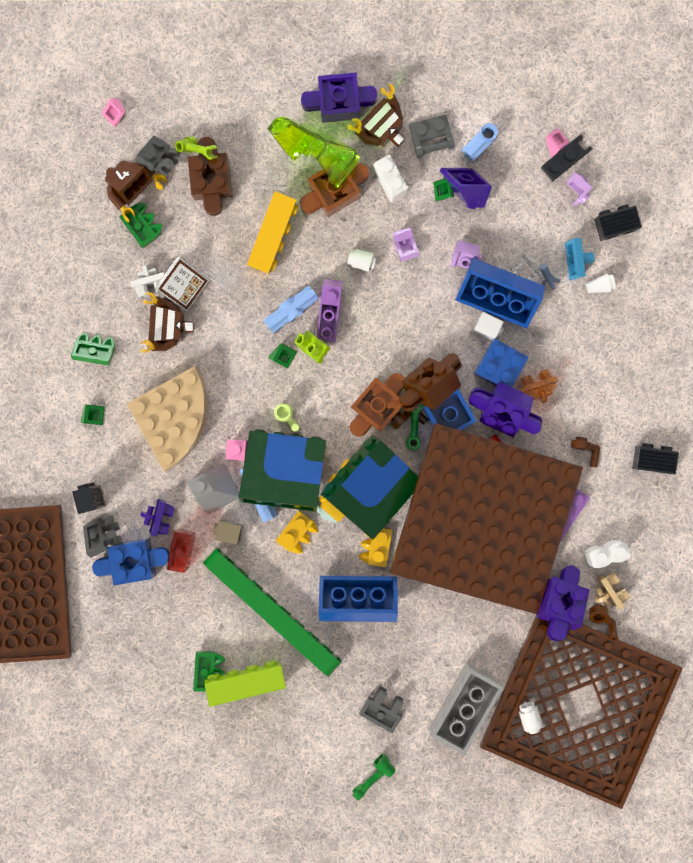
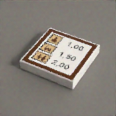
M177 257L155 289L188 311L209 280L181 258Z

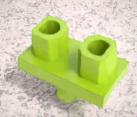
M306 330L305 334L299 333L295 340V344L298 345L297 347L319 364H322L323 357L327 355L331 348L308 330Z

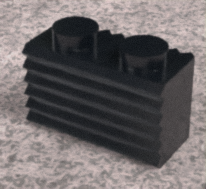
M629 204L618 207V211L611 212L608 209L599 213V216L594 221L600 242L636 232L642 228L636 205L629 207Z
M642 443L641 447L635 446L632 469L676 475L679 452L672 451L673 447L661 446L660 449H655L653 444Z
M95 482L77 486L78 490L72 491L78 514L106 506L102 496V489H100L101 486H95Z

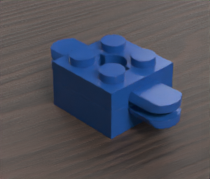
M150 538L125 542L116 546H109L107 550L108 556L94 561L92 570L99 577L112 575L113 586L149 580L156 576L155 567L166 565L170 561L171 554L165 547L152 549Z

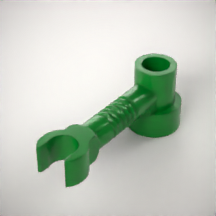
M420 404L418 409L415 408L412 411L410 436L405 441L407 449L411 451L419 449L421 441L418 438V422L420 410L423 407L422 404ZM413 439L417 442L415 447H412L410 445V442Z
M381 754L373 763L377 771L363 784L358 785L352 790L354 793L352 796L357 801L364 796L378 779L384 775L389 778L395 773L396 769L391 765L389 758L385 754Z

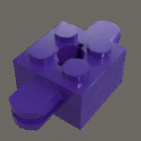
M357 72L318 76L319 90L306 91L301 95L303 110L306 112L321 111L322 123L348 121L354 118L360 119V107L373 106L377 101V90L374 86L358 87Z
M501 382L497 383L492 393L479 387L471 391L469 404L482 410L478 422L514 438L520 428L531 434H537L541 430L542 417L531 412L533 397Z
M572 565L561 570L560 578L553 576L548 579L537 614V618L549 622L547 636L556 642L567 637L568 629L575 630L582 627L590 589L578 585L580 570Z

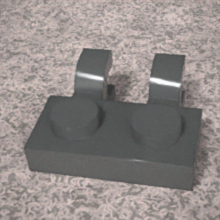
M153 136L137 154L135 161L151 171L157 169L162 175L167 177L170 173V167H175L178 162L177 158L181 153L177 152L176 148L170 149L171 145Z
M112 515L104 521L99 518L83 526L86 554L90 558L108 550L107 545L116 546L122 543L121 536L116 535L120 525L118 522L114 523Z
M380 686L374 699L368 696L359 715L393 734L402 718V714L398 712L404 704L402 702L403 698L396 696L391 708L382 704L387 695V689Z

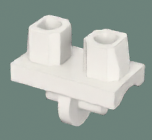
M143 265V271L137 273L138 278L141 279L130 281L131 287L136 290L139 298L149 297V295L144 294L149 292L148 286L154 285L156 287L165 275L164 272L157 274L156 268L149 269L148 265Z

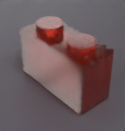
M182 529L174 531L167 570L184 573L190 568L195 532Z

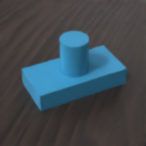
M574 238L565 243L569 281L585 277L584 265L593 264L594 254L592 252L583 253L581 238Z

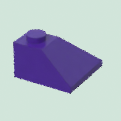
M440 168L441 174L457 196L465 203L466 207L470 209L485 208L492 186L474 169Z

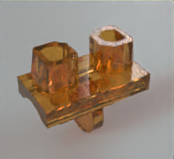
M548 369L538 374L540 379L538 382H534L532 375L522 377V392L532 396L534 400L540 399L542 403L547 402V396L553 395L552 389L556 388V383L558 382L557 377H553Z

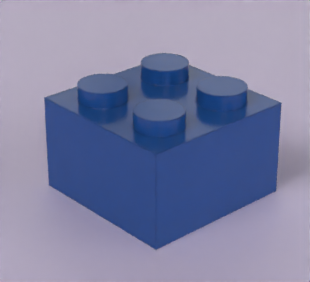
M493 339L473 374L494 386L501 382L513 387L529 357L501 341Z
M459 389L435 410L426 406L422 407L433 427L434 423L461 431L477 422Z

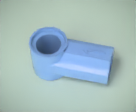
M491 123L483 125L481 130L462 149L463 154L470 161L474 162L494 143L498 134L497 127ZM490 132L493 137L486 138L483 133Z

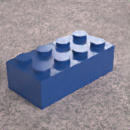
M472 258L458 289L455 301L528 328L543 299L545 286Z
M320 576L319 621L397 622V577Z

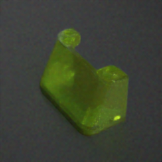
M282 116L275 118L267 128L288 157L295 161L297 159L296 156L299 154H303L306 157L310 154L329 176V181L337 187L359 162V155L354 148L315 126Z

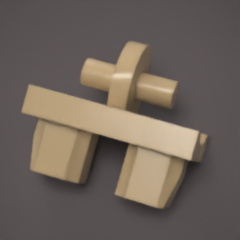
M612 572L606 576L600 575L596 577L604 591L600 587L595 589L598 594L594 598L596 603L603 602L605 606L610 605L609 598L614 607H617L619 610L624 608L623 603L630 596L624 588L616 592L612 588L620 583L616 574Z

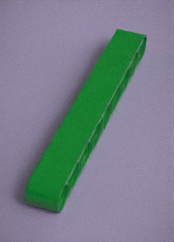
M215 548L203 561V564L314 666L329 677L342 663L339 657L336 658L333 652L325 644L322 645L313 633L307 632L304 629L305 626L297 619L294 620L290 616L291 614L283 606L280 607L270 594L263 592V588L254 580L251 581L248 578L249 575L241 568L238 569L227 555L224 556L220 553L221 550L219 548Z

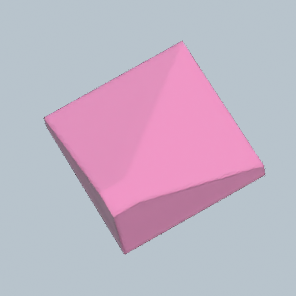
M118 98L110 99L102 112V115L114 127L119 124L125 114V110Z
M559 129L546 136L551 157L555 156L569 144V141Z

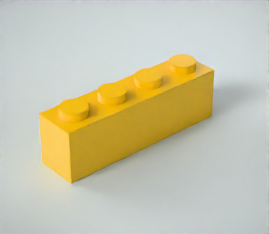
M274 191L249 257L248 266L268 274L270 271L274 272L278 262L275 260L277 252L281 253L285 242H282L284 234H289L292 226L289 223L291 216L295 217L299 207L296 205V199Z

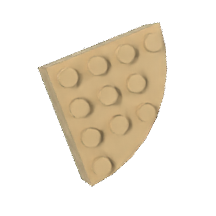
M195 366L127 403L164 472L171 470L188 456L199 441L205 426L207 394L199 368Z

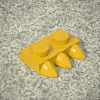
M298 510L276 539V542L289 552L301 554L303 550L298 542L311 543L306 531L318 533V527L313 520Z
M383 528L373 540L367 539L362 541L360 544L369 552L361 553L358 557L368 565L386 567L392 529Z

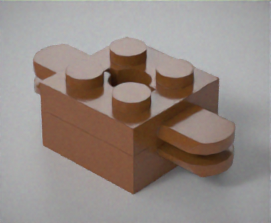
M339 159L307 178L308 185L312 191L301 197V210L309 215L322 208L327 217H330L360 199L361 191L358 186L367 181L368 168L366 165L358 163L347 170L343 161Z
M394 373L384 384L375 377L351 406V409L358 414L350 423V431L353 435L357 437L364 436L372 426L381 432L402 407L398 395L404 389L402 380L405 378L403 375Z

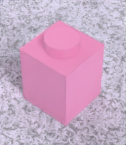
M227 440L226 459L245 460L248 441Z

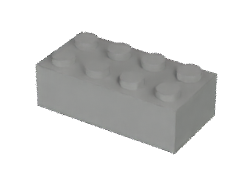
M466 663L429 727L431 736L461 754L466 755L504 688L501 682L473 665Z

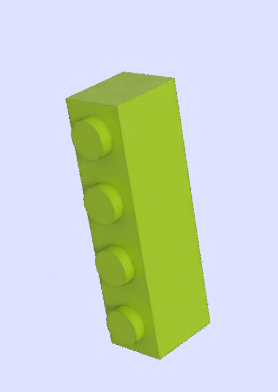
M276 660L267 661L262 666L250 665L246 667V670L238 671V669H233L221 676L219 674H212L208 676V679H205L204 683L209 707L286 688L281 663L276 662Z

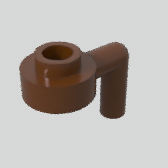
M405 411L402 414L398 412L391 419L393 421L391 426L397 430L412 416V411ZM420 411L419 421L424 425L429 419Z
M576 437V440H571L570 448L592 451L589 467L597 468L600 446L587 442L588 438Z
M602 605L591 607L589 609L590 620L594 623H606L609 627L610 640L617 641L616 621L609 617L608 608Z

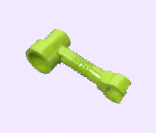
M194 136L185 137L183 140L176 141L175 148L179 153L196 152L203 154L210 160L218 158V156H214L212 153V149H217V146L205 147L198 145V141Z

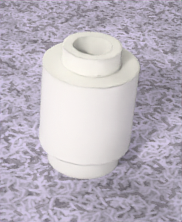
M351 249L347 264L352 265V268L369 272L370 268L374 269L377 258L373 257L374 253L360 249Z
M533 702L520 705L519 715L524 731L530 734L540 732L543 723L538 707Z

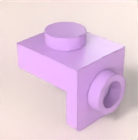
M575 172L566 182L580 195L573 203L574 206L579 202L583 204L590 197L588 192L592 189V186L587 183L586 178Z
M411 227L400 229L393 233L394 244L401 262L419 256Z

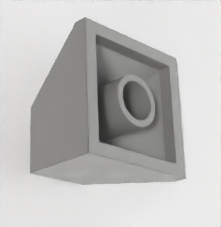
M225 464L187 482L195 499L208 515L239 499V491Z

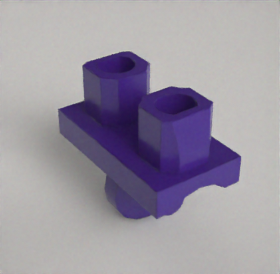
M158 499L154 514L153 506H148L147 512L141 511L140 514L141 517L145 518L144 525L149 526L152 519L149 532L152 536L156 537L157 534H168L170 524L161 522L163 515L172 517L175 509L174 506L167 504L164 500Z

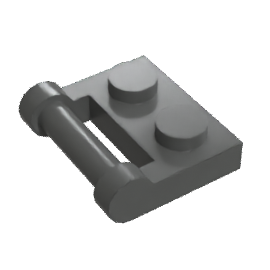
M446 114L409 124L417 158L422 157L426 153L446 148L449 150L455 148ZM443 136L446 138L445 141L421 146L420 142Z

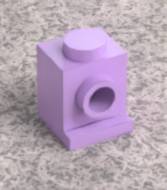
M458 240L450 267L454 268L456 265L468 269L472 258L481 261L482 255L479 254L480 246Z

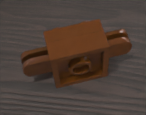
M203 137L198 141V145L217 146L210 137ZM212 149L213 155L218 156V158L210 160L203 154L198 153L199 155L188 156L192 197L195 201L203 200L204 210L207 214L217 216L223 210L222 198L233 197L227 153H217V149Z
M454 353L448 354L440 362L427 358L402 380L406 392L399 397V401L405 411H413L420 404L435 410L461 387L456 374L462 367L458 355Z

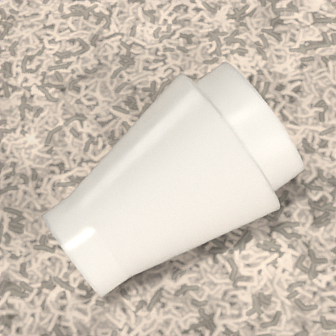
M605 274L585 283L588 294L611 292V290L616 289L613 274Z

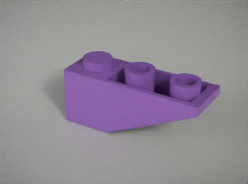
M324 279L322 284L317 337L322 341L336 342L343 281Z

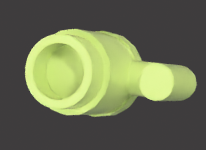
M286 403L277 405L274 410L276 419L281 422H287L293 431H299L300 426L293 418V408Z

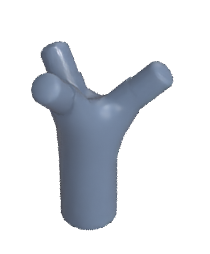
M546 264L541 265L540 270L544 276L541 284L545 285L548 282L552 290H555L556 287L553 282H561V279L555 278L550 273Z

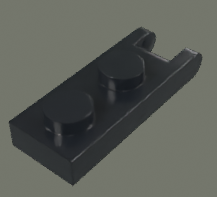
M581 134L541 166V169L552 182L593 150L590 146L584 151L578 142L583 138Z

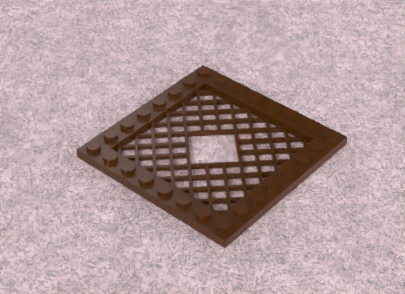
M536 614L480 743V748L622 809L683 668L619 639L611 641L610 635L584 624L575 630L568 629L566 639L574 643L566 646L564 640H561L563 647L553 651L550 644L552 640L547 636L549 622L537 618ZM547 644L550 652L542 655ZM580 645L585 646V647H587V648H589V649H592V650H591V651H588V652H586V653H583L582 648H581ZM577 646L580 655L571 658L567 649ZM565 651L568 660L558 663L555 654ZM598 652L610 658L601 661ZM595 653L598 662L588 666L585 657ZM552 656L555 665L545 668L542 659ZM582 658L585 668L576 671L573 662ZM616 660L626 664L627 666L618 668ZM540 661L543 670L535 672ZM612 661L616 670L606 673L603 664ZM570 664L573 672L563 676L560 667ZM600 666L603 675L593 678L590 670ZM557 668L560 677L550 681L547 672ZM633 668H636L645 673L636 676ZM630 669L633 678L624 681L620 672ZM587 671L590 680L580 683L578 674ZM544 673L547 683L538 686L535 677ZM617 674L620 683L611 686L608 677ZM575 676L578 685L568 688L565 679ZM648 677L651 685L641 689L638 680ZM532 679L535 687L527 690ZM605 679L608 688L598 691L595 682ZM562 681L565 690L555 693L552 685ZM635 681L638 690L628 693L626 685ZM592 684L605 718L570 731L557 697ZM549 686L553 695L543 698L540 689ZM623 687L625 695L616 699L613 690ZM537 691L540 700L533 703L535 706L542 704L545 713L540 714V717L547 716L550 725L541 728L538 733L530 734L524 731L519 715V706L524 697L526 702H530L527 694ZM610 691L613 700L603 704L600 695ZM648 691L647 696L645 698L643 692ZM640 694L643 703L633 706L631 697ZM555 699L557 708L548 711L545 702ZM627 699L631 708L621 711L618 702ZM615 704L618 713L608 716L605 708ZM641 708V710H640V712H639V714H638V716H637V713H636L635 710ZM559 711L563 720L553 724L550 715ZM633 712L635 721L626 724L623 715ZM517 714L520 722L512 725L514 718ZM620 717L623 725L613 729L610 720ZM607 722L610 731L601 734L598 725ZM565 724L568 733L558 736L555 727ZM522 726L525 735L515 739L512 730ZM633 726L632 731L630 733L628 728ZM595 727L598 735L588 739L585 730ZM552 729L555 738L545 741L542 732ZM625 729L628 738L618 741L615 733ZM582 732L585 740L575 744L572 735ZM539 734L542 743L532 746L530 737ZM612 734L615 743L605 746L603 738ZM570 737L572 746L563 749L560 740ZM527 739L529 746L520 741ZM600 739L603 748L593 751L590 743ZM557 742L560 750L550 754L547 745ZM587 744L590 753L580 756L577 748ZM625 744V747L622 751L620 746ZM545 747L547 754L537 749ZM617 747L620 756L611 759L608 750ZM574 749L578 758L568 761L565 753ZM605 752L608 761L598 764L595 755ZM562 754L564 761L555 757ZM592 757L595 766L585 769L583 760ZM618 761L616 768H614L613 763ZM580 762L582 769L572 764ZM610 765L613 773L603 777L600 768ZM597 770L599 776L592 774L590 772Z

